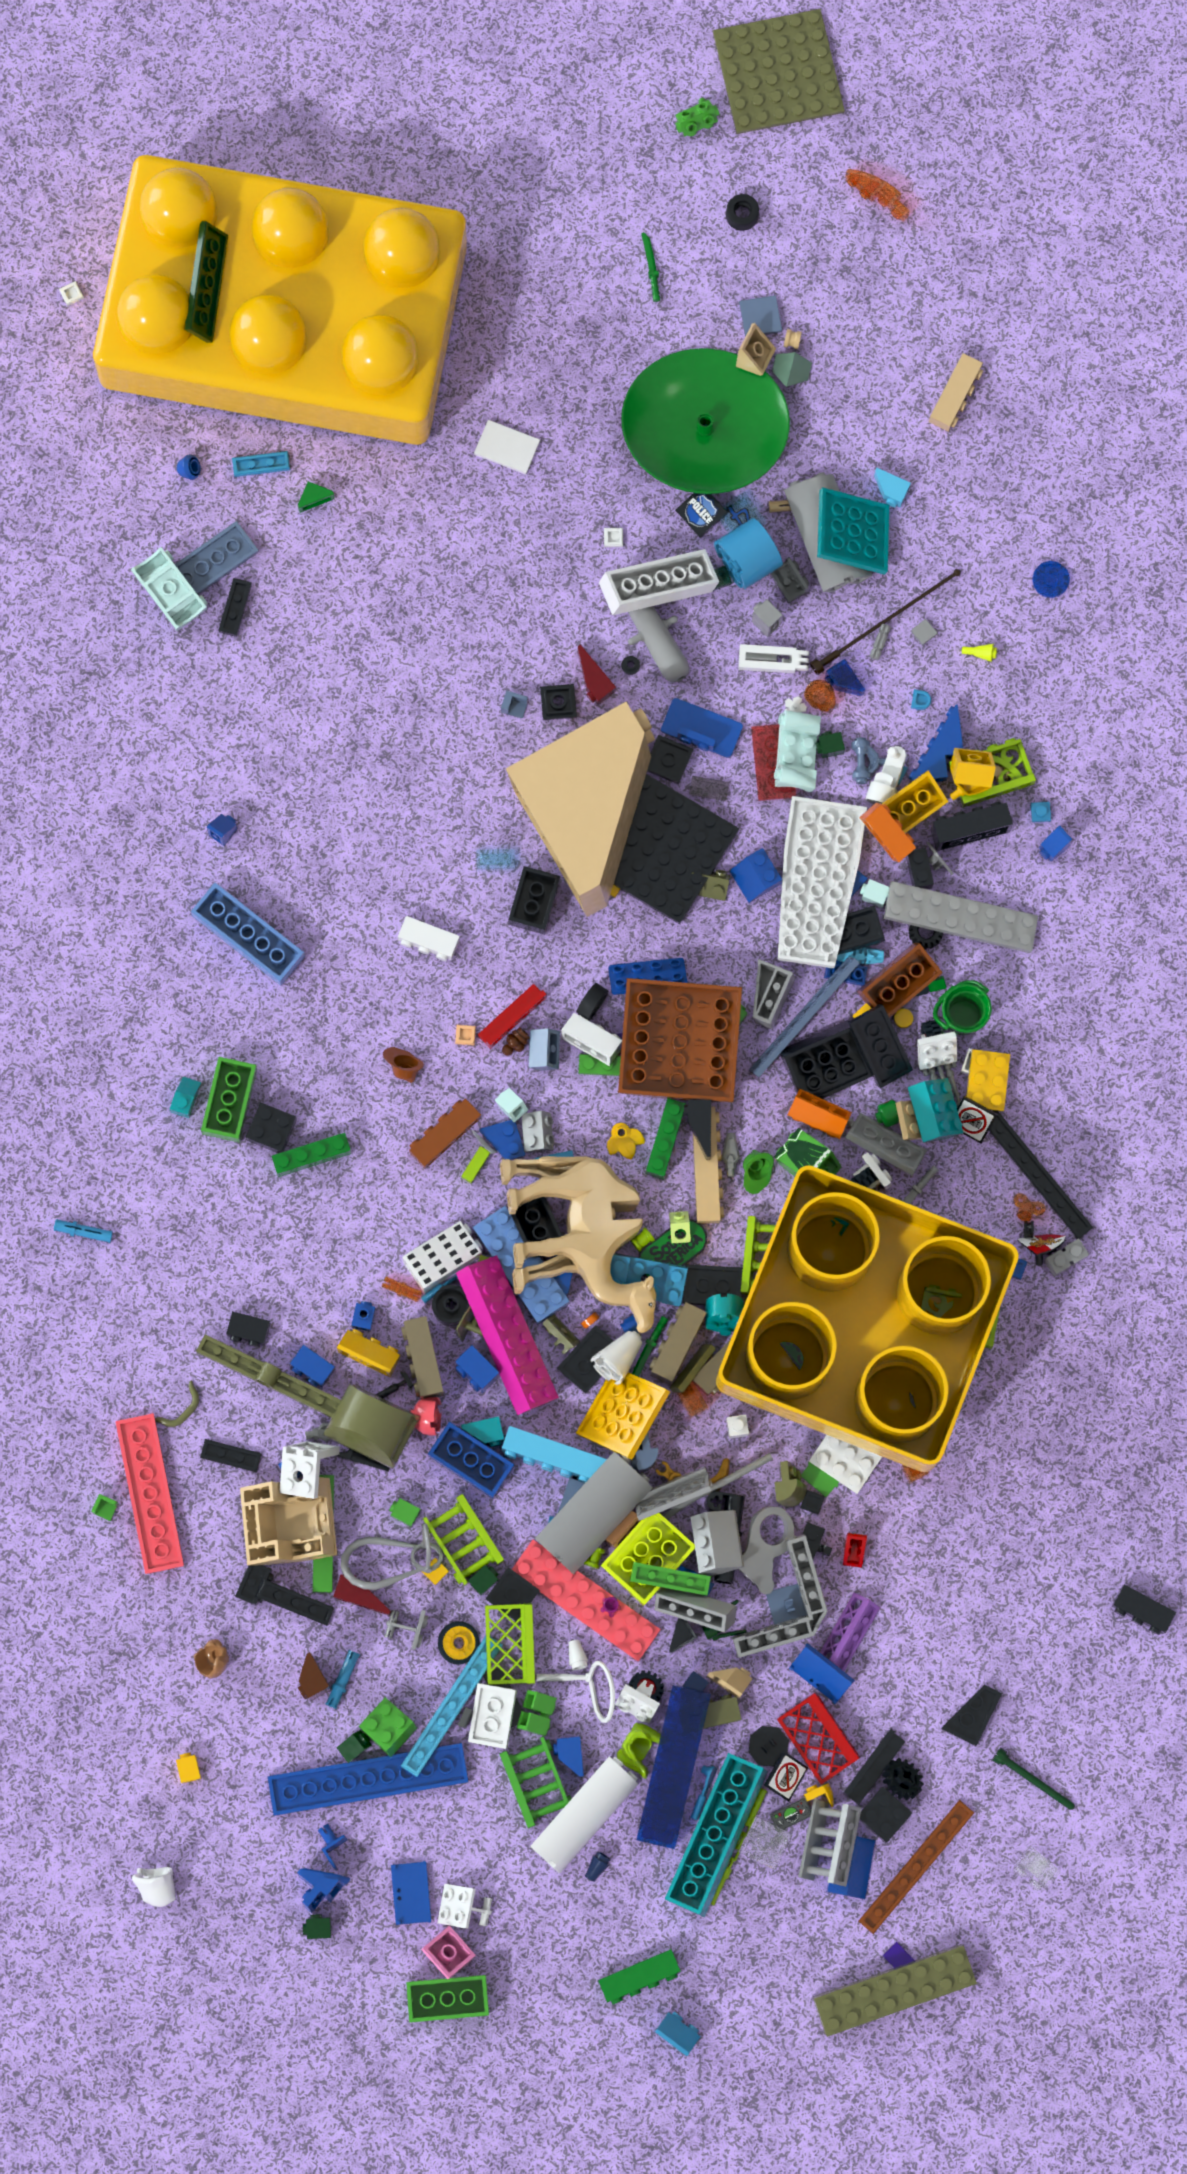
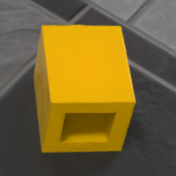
M191 1752L179 1755L180 1759H177L176 1763L181 1783L202 1779L196 1755H191Z

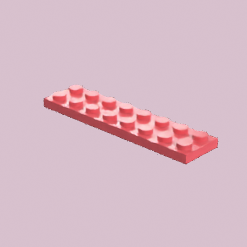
M154 1413L115 1421L145 1574L184 1567Z
M535 1540L530 1542L512 1568L514 1572L538 1588L541 1594L638 1662L661 1630L619 1599L617 1601L621 1606V1610H617L613 1617H610L608 1612L602 1613V1600L614 1596L579 1571H576L574 1574L571 1573Z

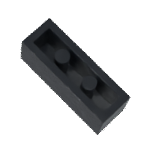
M1125 1584L1122 1585L1112 1604V1607L1115 1608V1613L1123 1617L1127 1614L1132 1617V1622L1140 1626L1143 1624L1149 1626V1631L1157 1635L1167 1632L1176 1614L1175 1611Z

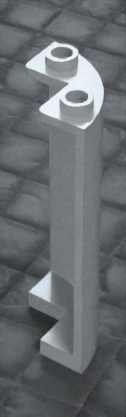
M822 472L802 482L797 480L790 483V487L785 489L784 492L823 592H835L847 584H859L873 575L868 570L817 557L819 490L824 487L839 491L834 475H825Z
M615 1451L535 1538L573 1574L653 1488L648 1483L650 1479L643 1472L637 1473L629 1465L631 1461L622 1455L619 1456Z

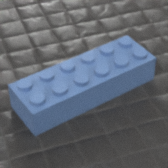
M216 883L211 886L191 910L192 917L280 986L283 985L305 958V954L301 949Z
M504 1206L473 1226V1231L491 1257L498 1256L508 1282L514 1290L512 1277L515 1269L513 1246L515 1243H523L511 1214H509L508 1209ZM528 1257L522 1268L539 1265L543 1261L540 1257ZM554 1277L529 1282L525 1285L521 1294H516L537 1325L570 1304L569 1299Z

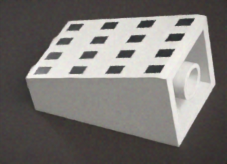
M461 1221L457 1222L402 1257L403 1263L424 1294L482 1255L481 1250L483 1247L477 1239H472L470 1236L472 1231L466 1223L463 1225Z

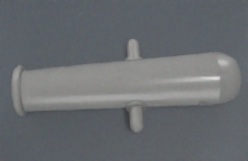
M654 606L628 612L638 630V634L628 640V644L634 645L640 641L644 642L661 674L669 682H679L684 679L689 673V664L668 631V627L676 623L678 618L672 616L666 620L661 619Z

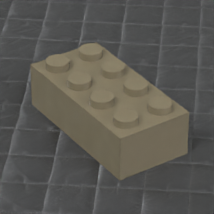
M687 1302L684 1307L679 1306L675 1314L677 1321L675 1324L671 1322L666 1334L669 1337L667 1341L662 1340L658 1349L660 1355L658 1358L654 1357L650 1364V1376L670 1386L673 1384L707 1312Z
M423 1316L404 1321L401 1331L404 1341L408 1340L409 1344L405 1348L408 1360L412 1359L413 1362L409 1366L412 1378L417 1380V1383H414L416 1397L423 1399L426 1397L444 1396L427 1317Z

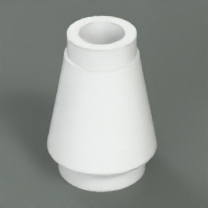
M580 1640L568 1642L569 1666H572V1670L586 1668L588 1659Z

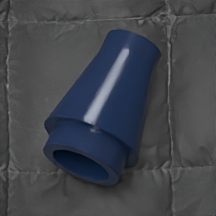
M597 1851L592 1856L585 1877L595 1882L610 1865L611 1859Z

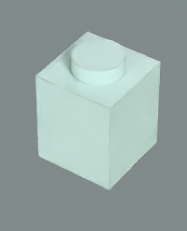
M869 879L868 884L864 883L861 888L860 894L863 895L861 900L883 908L888 896L889 887Z
M510 1088L500 1093L498 1098L495 1099L499 1108L513 1122L517 1121L528 1111L523 1100Z

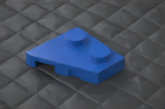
M509 1120L479 1129L480 1133L504 1159L514 1160L525 1156L516 1121Z

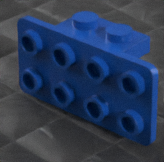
M674 698L662 724L661 732L680 739L685 744L698 746L703 751H711L730 758L743 729V724Z
M683 958L615 964L608 967L613 995L626 994L627 978L688 983Z

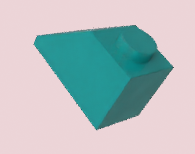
M183 1077L175 1091L170 1112L190 1118L201 1082Z
M499 1416L461 1425L464 1432L484 1445L489 1444L490 1447L500 1446L501 1442L504 1441Z

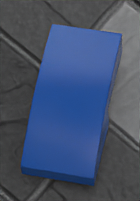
M836 960L835 968L826 967L824 978L829 979L843 962ZM858 965L843 982L863 986L868 967Z

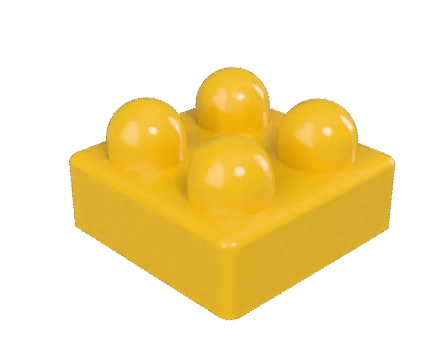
M804 1166L796 1173L716 1378L717 1388L725 1395L917 1471L928 1472L937 1465L944 1454L1018 1262V1251L1012 1244L814 1166ZM834 1218H838L849 1223V1226L847 1227L842 1236L839 1235V1232L842 1229L843 1225L836 1221ZM830 1220H833V1221H835V1223H836L833 1227H832L833 1224H832V1222H831ZM929 1285L939 1286L941 1290L946 1291L955 1289L956 1293L962 1294V1298L945 1296L947 1303L953 1300L954 1303L953 1307L941 1318L935 1317L927 1310L923 1311L921 1309L924 1289L929 1287ZM934 1296L929 1299L928 1304L931 1309L937 1312L939 1309L935 1307L934 1302L940 1304L941 1299ZM791 1342L801 1349L804 1361L800 1370L779 1343ZM909 1392L913 1395L916 1408L910 1402Z

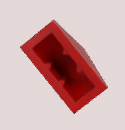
M846 1534L843 1557L844 1566L862 1568L867 1535Z

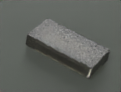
M692 776L689 795L726 802L730 782Z

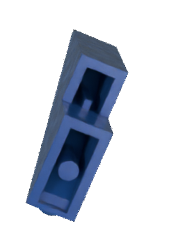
M958 704L955 707L951 706L946 714L948 719L945 723H940L937 729L939 734L936 739L934 737L931 738L927 745L930 749L927 754L923 753L918 760L920 764L918 769H913L908 779L911 782L927 770L936 782L947 781L946 759H952L954 748L963 749Z

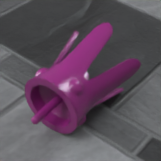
M608 1597L602 1600V1613L608 1612L609 1616L613 1617L617 1610H621L616 1597Z

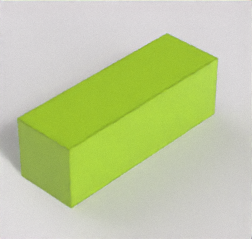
M480 1146L461 1178L472 1184L488 1159L490 1152Z

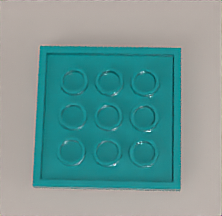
M822 487L819 490L817 557L885 575L888 572L890 505Z

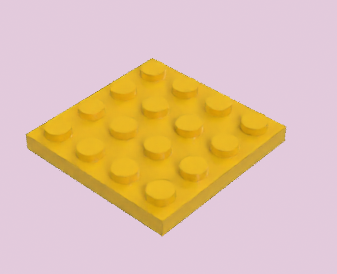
M628 1372L623 1382L619 1385L614 1384L616 1381L613 1379L610 1381L605 1380L576 1434L632 1460L670 1391Z

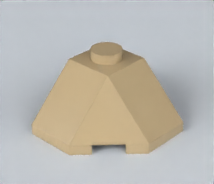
M736 1667L709 1672L706 1676L738 1699L752 1681L751 1673L743 1667L741 1669Z

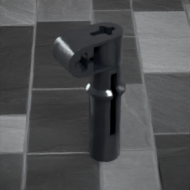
M724 1492L710 1493L704 1501L706 1510L708 1512L736 1511L739 1536H742L740 1530L745 1497ZM723 1497L726 1498L724 1510H721L722 1504L714 1507V1503L711 1502L716 1498V1502L720 1503ZM735 1570L714 1576V1582L733 1584Z

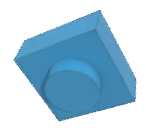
M1050 802L1030 804L1032 823L1051 822Z

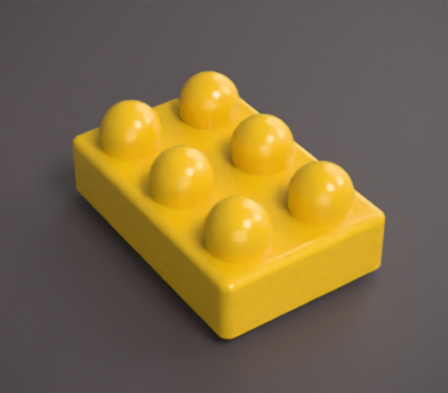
M141 155L135 159L131 171L93 350V359L99 381L104 388L109 390L414 445L423 444L430 436L467 250L466 219L460 211L158 156ZM202 221H207L228 234L213 342L206 343L184 330L188 315L198 234Z

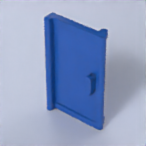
M808 1643L789 1667L791 1671L793 1670L830 1699L833 1704H836L850 1685L855 1682L852 1677Z
M426 1861L391 1865L396 1925L431 1923Z

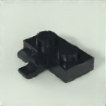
M807 1522L803 1534L806 1535L812 1559L814 1560L816 1552L830 1556L832 1548L820 1544L825 1529Z

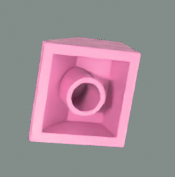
M450 1925L421 1949L447 1979L455 1976L476 1956Z

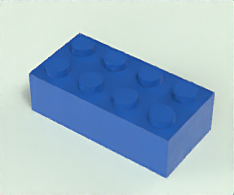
M451 1422L447 1424L428 1453V1457L492 1499L514 1468L513 1463Z

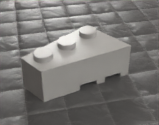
M758 959L753 1019L756 1024L773 1030L795 981V976L793 972Z

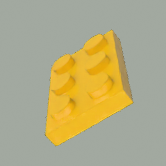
M972 1049L966 1097L989 1110L1003 1112L1010 1054Z

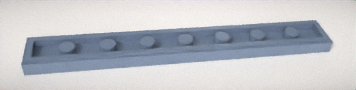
M851 956L846 958L751 1066L749 1071L753 1075L760 1077L858 966L860 963L858 960Z

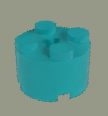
M721 1294L709 1297L705 1305V1312H707L705 1316L706 1329L720 1332V1335L723 1336L731 1335L743 1310V1299L734 1294H727V1297H721Z

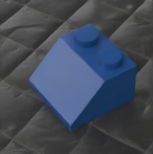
M763 848L747 856L729 871L748 903L782 884V878Z

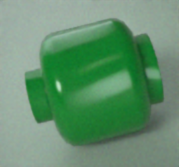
M892 1099L877 1106L878 1112L875 1113V1117L879 1124L883 1123L887 1128L899 1123L895 1100Z

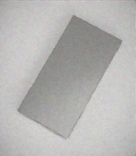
M862 1113L859 1114L845 1137L912 1176L927 1152L926 1149L910 1140H903V1137Z

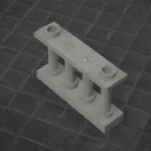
M817 1799L813 1800L799 1878L814 1881L815 1875L828 1877V1883L846 1887L862 1808L843 1804L842 1810L829 1808L828 1802ZM827 1816L840 1818L838 1830L825 1828ZM823 1836L836 1838L834 1849L821 1847ZM819 1855L832 1857L830 1869L817 1867Z

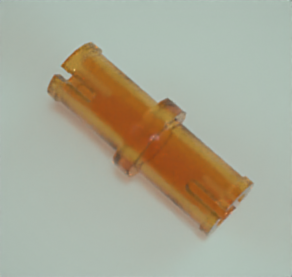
M388 1276L385 1277L384 1281L387 1283H383L382 1288L397 1293L399 1297L404 1296L415 1302L419 1301L420 1297L415 1295L421 1296V1290L419 1291L408 1286L406 1282L401 1283Z

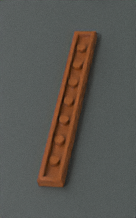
M959 1800L858 1922L874 1934L972 1817L974 1812Z

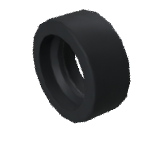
M595 983L582 999L576 1013L587 1020H591L605 1001L609 991Z

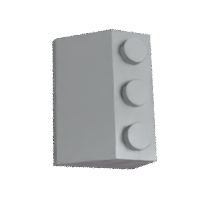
M736 1511L705 1512L691 1517L698 1571L700 1574L713 1577L744 1567Z

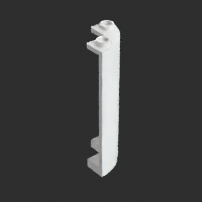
M609 1756L530 1846L559 1874L638 1786L636 1782L638 1778L630 1771L627 1773L622 1768L624 1764L616 1757L612 1759Z

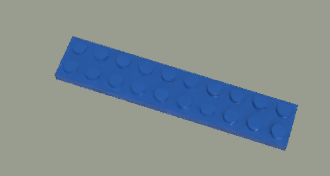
M462 1743L436 1747L418 1777L401 1767L409 1752L395 1754L392 1757L383 1756L267 1776L273 1816L468 1783Z

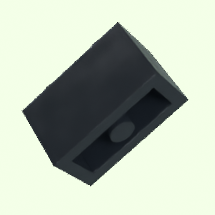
M926 847L915 849L906 856L912 886L932 889L934 882Z
M232 1311L226 1334L230 1337L231 1341L241 1343V1340L249 1341L248 1345L259 1348L260 1345L265 1346L271 1323L268 1320Z

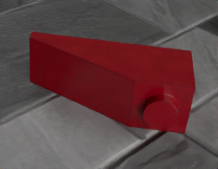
M580 644L577 652L586 691L588 692L586 696L592 703L596 702L599 705L616 692V686Z
M340 1574L333 1596L335 1599L390 1616L391 1611L370 1590L352 1585L344 1575Z

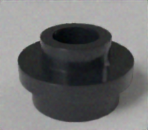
M627 656L623 659L621 668L624 673L633 675L639 671L640 662L634 656ZM629 662L634 663V667L630 668L627 666V664Z

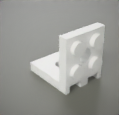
M308 1441L284 1446L280 1493L312 1499L318 1498L320 1459L338 1455L340 1446ZM298 1471L303 1474L302 1481H299L297 1478Z

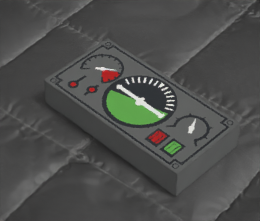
M804 1797L769 1815L777 1832H780L809 1818L811 1809Z

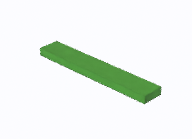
M319 1475V1477L330 1478L334 1516V1475ZM333 1556L313 1560V1592L332 1593Z

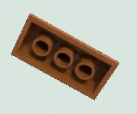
M913 943L856 992L871 1008L882 1004L890 1018L943 972L920 943Z

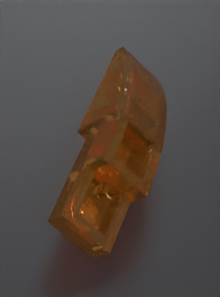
M854 169L846 171V182L851 187L855 186L862 198L865 200L869 199L872 202L877 197L880 205L883 207L887 206L891 210L892 216L897 220L901 219L904 222L909 217L910 211L899 201L902 193L877 176Z

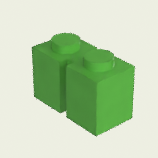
M527 1690L523 1707L539 1712L540 1715L521 1711L517 1728L546 1736L550 1728L551 1719H549V1716L555 1710L557 1698Z

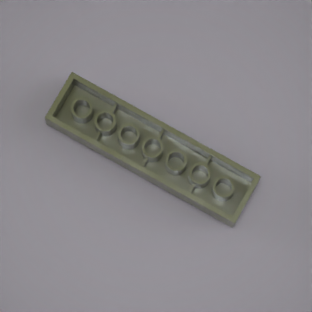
M960 1944L815 1995L812 1998L824 2033L828 2037L975 1985L977 1982L964 1945Z

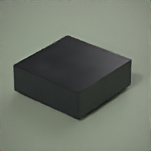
M807 1490L800 1508L819 1515L825 1496Z

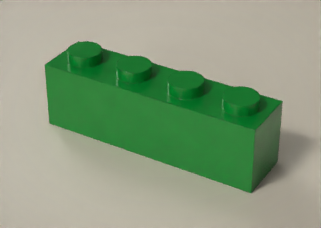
M667 1098L646 1168V1175L664 1180L686 1103Z
M341 1133L272 1155L271 1157L277 1176L281 1177L350 1155L351 1150L346 1134Z
M672 1949L604 1977L598 1980L607 2003L611 2001L613 2005L623 2001L622 1996L630 1994V1997L641 1993L640 1989L645 1986L651 1989L660 1985L659 1981L664 1978L667 1981L677 1978V1973L681 1971Z

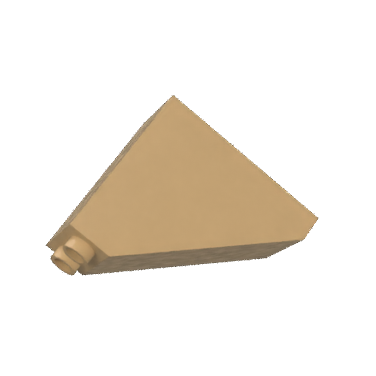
M627 702L622 703L506 768L516 796L586 917L607 907L650 763L651 754L648 744L655 740L650 730L652 726L644 711L640 708L632 712Z

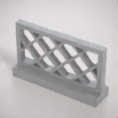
M701 1467L653 1487L636 1505L638 1520H643L712 1491L711 1486H713L706 1467Z

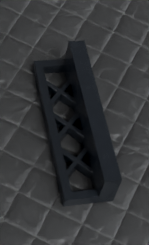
M890 1729L843 1792L856 1804L859 1805L883 1773L884 1767L891 1762L905 1743L902 1738L895 1734V1731Z

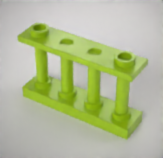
M748 1216L741 1283V1293L743 1295H749L754 1282V1271L756 1272L761 1262L755 1260V1253L766 1251L768 1246L767 1243H759L757 1241V1233H773L776 1226L761 1224L756 1216Z
M461 1494L456 1497L457 1503L455 1507L429 1522L427 1517L423 1518V1521L428 1525L429 1534L433 1535L456 1573L453 1576L458 1584L463 1583L466 1586L468 1582L465 1578L490 1562H496L499 1565L504 1562V1559L466 1498ZM464 1512L468 1518L465 1520L466 1523L440 1539L434 1528L458 1513L462 1514ZM469 1529H475L478 1533L476 1539L450 1555L444 1545ZM485 1545L489 1551L486 1553L487 1556L465 1570L460 1571L455 1561L477 1547Z

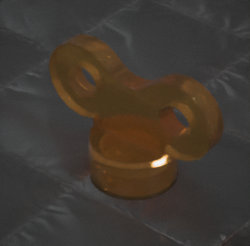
M1022 1193L1016 1194L1013 1198L1014 1204L1019 1207L1017 1217L1022 1221L1027 1220L1028 1222L1032 1219L1033 1214L1040 1216L1045 1212V1205L1042 1202H1031Z

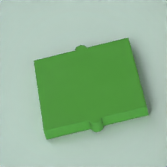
M808 1462L809 1465L803 1471L801 1477L823 1496L827 1497L835 1487H838L839 1482Z

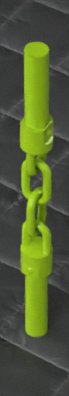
M762 1788L746 1821L747 1832L742 1831L735 1847L738 1851L734 1858H730V1864L726 1867L711 1902L713 1906L726 1879L729 1878L732 1872L731 1866L741 1852L744 1838L748 1836L756 1820L757 1812L767 1793Z

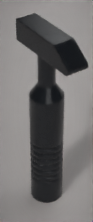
M401 1371L400 1373L404 1378L403 1381L398 1384L394 1383L375 1395L385 1398L397 1391L405 1383H407L409 1388L414 1385L407 1373Z

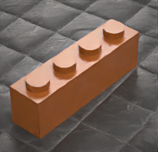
M466 1098L463 1101H457L452 1106L453 1110L449 1114L444 1113L438 1119L439 1123L435 1127L430 1126L424 1132L425 1136L420 1140L417 1138L410 1144L411 1149H409V1153L424 1169L431 1165L481 1119V1114Z

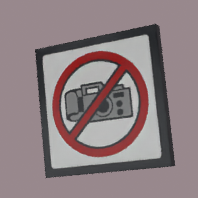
M963 1096L957 1107L963 1134L982 1144L998 1114Z
M783 1751L764 1786L789 1802L808 1767Z

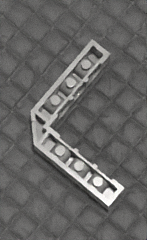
M802 1534L785 1539L807 1615L733 1636L732 1640L739 1658L812 1637L824 1619L827 1608L806 1535Z

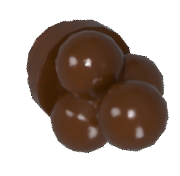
M521 1027L517 1030L515 1029L512 1032L513 1034L507 1036L506 1041L508 1044L502 1048V1053L505 1056H510L513 1053V1049L516 1052H522L528 1043L530 1036Z

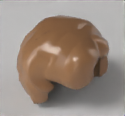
M218 1639L209 1640L204 1649L200 1648L194 1654L195 1666L203 1676L209 1679L217 1678L225 1671L229 1662L226 1647H223Z

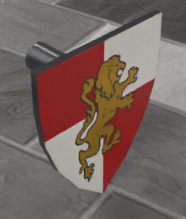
M1055 1234L1035 1235L1033 1238L1028 1236L1017 1239V1241L1035 1254V1265L1041 1266L1043 1265V1255L1055 1252L1064 1243L1066 1236Z

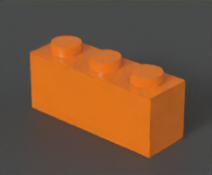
M875 803L859 818L891 859L900 862L916 848L913 844L914 840L908 833L905 834L901 829L903 827L896 818H892L890 815L891 810L887 805Z
M799 1089L787 1115L795 1121H801L813 1129L827 1133L830 1137L840 1139L852 1112Z

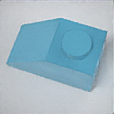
M876 468L874 477L883 500L891 507H901L911 483Z

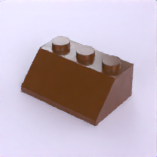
M310 1652L307 1653L300 1674V1686H298V1689L305 1700L308 1698L310 1701H313L331 1691V1688Z

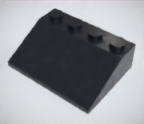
M849 1020L785 1047L780 1053L797 1093L799 1089H802L823 1099L873 1077L848 1024Z

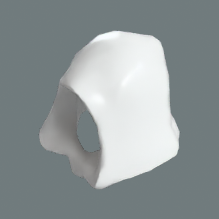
M171 1867L157 1869L138 1868L137 1874L132 1876V1880L138 1887L144 1902L152 1906L164 1907L176 1899L173 1870Z

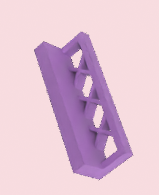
M853 1593L820 1653L826 1656L828 1652L832 1651V1656L829 1660L845 1671L880 1607L871 1600ZM856 1601H862L860 1607L854 1610ZM851 1617V1623L845 1627L844 1622ZM841 1634L840 1642L835 1644V1638Z

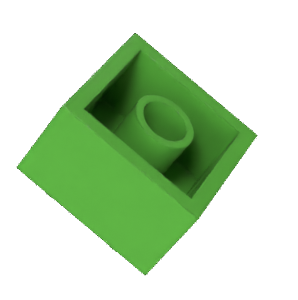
M386 1697L359 1725L361 1731L389 1757H392L417 1730L414 1722Z

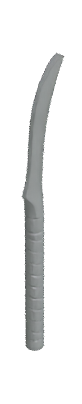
M768 1453L713 1483V1486H711L712 1491L673 1507L663 1517L669 1520L696 1500L715 1492L773 1460L771 1454Z

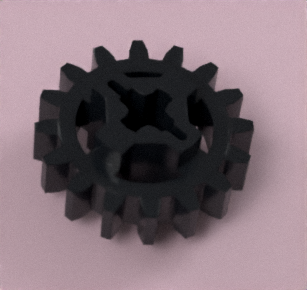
M900 1758L896 1761L893 1759L884 1767L885 1771L882 1773V1776L885 1779L882 1782L888 1785L886 1790H892V1796L897 1794L899 1800L904 1797L908 1801L910 1798L914 1799L922 1791L921 1787L924 1783L920 1780L923 1776L918 1775L919 1768H913L914 1763L909 1765L907 1759L902 1762Z

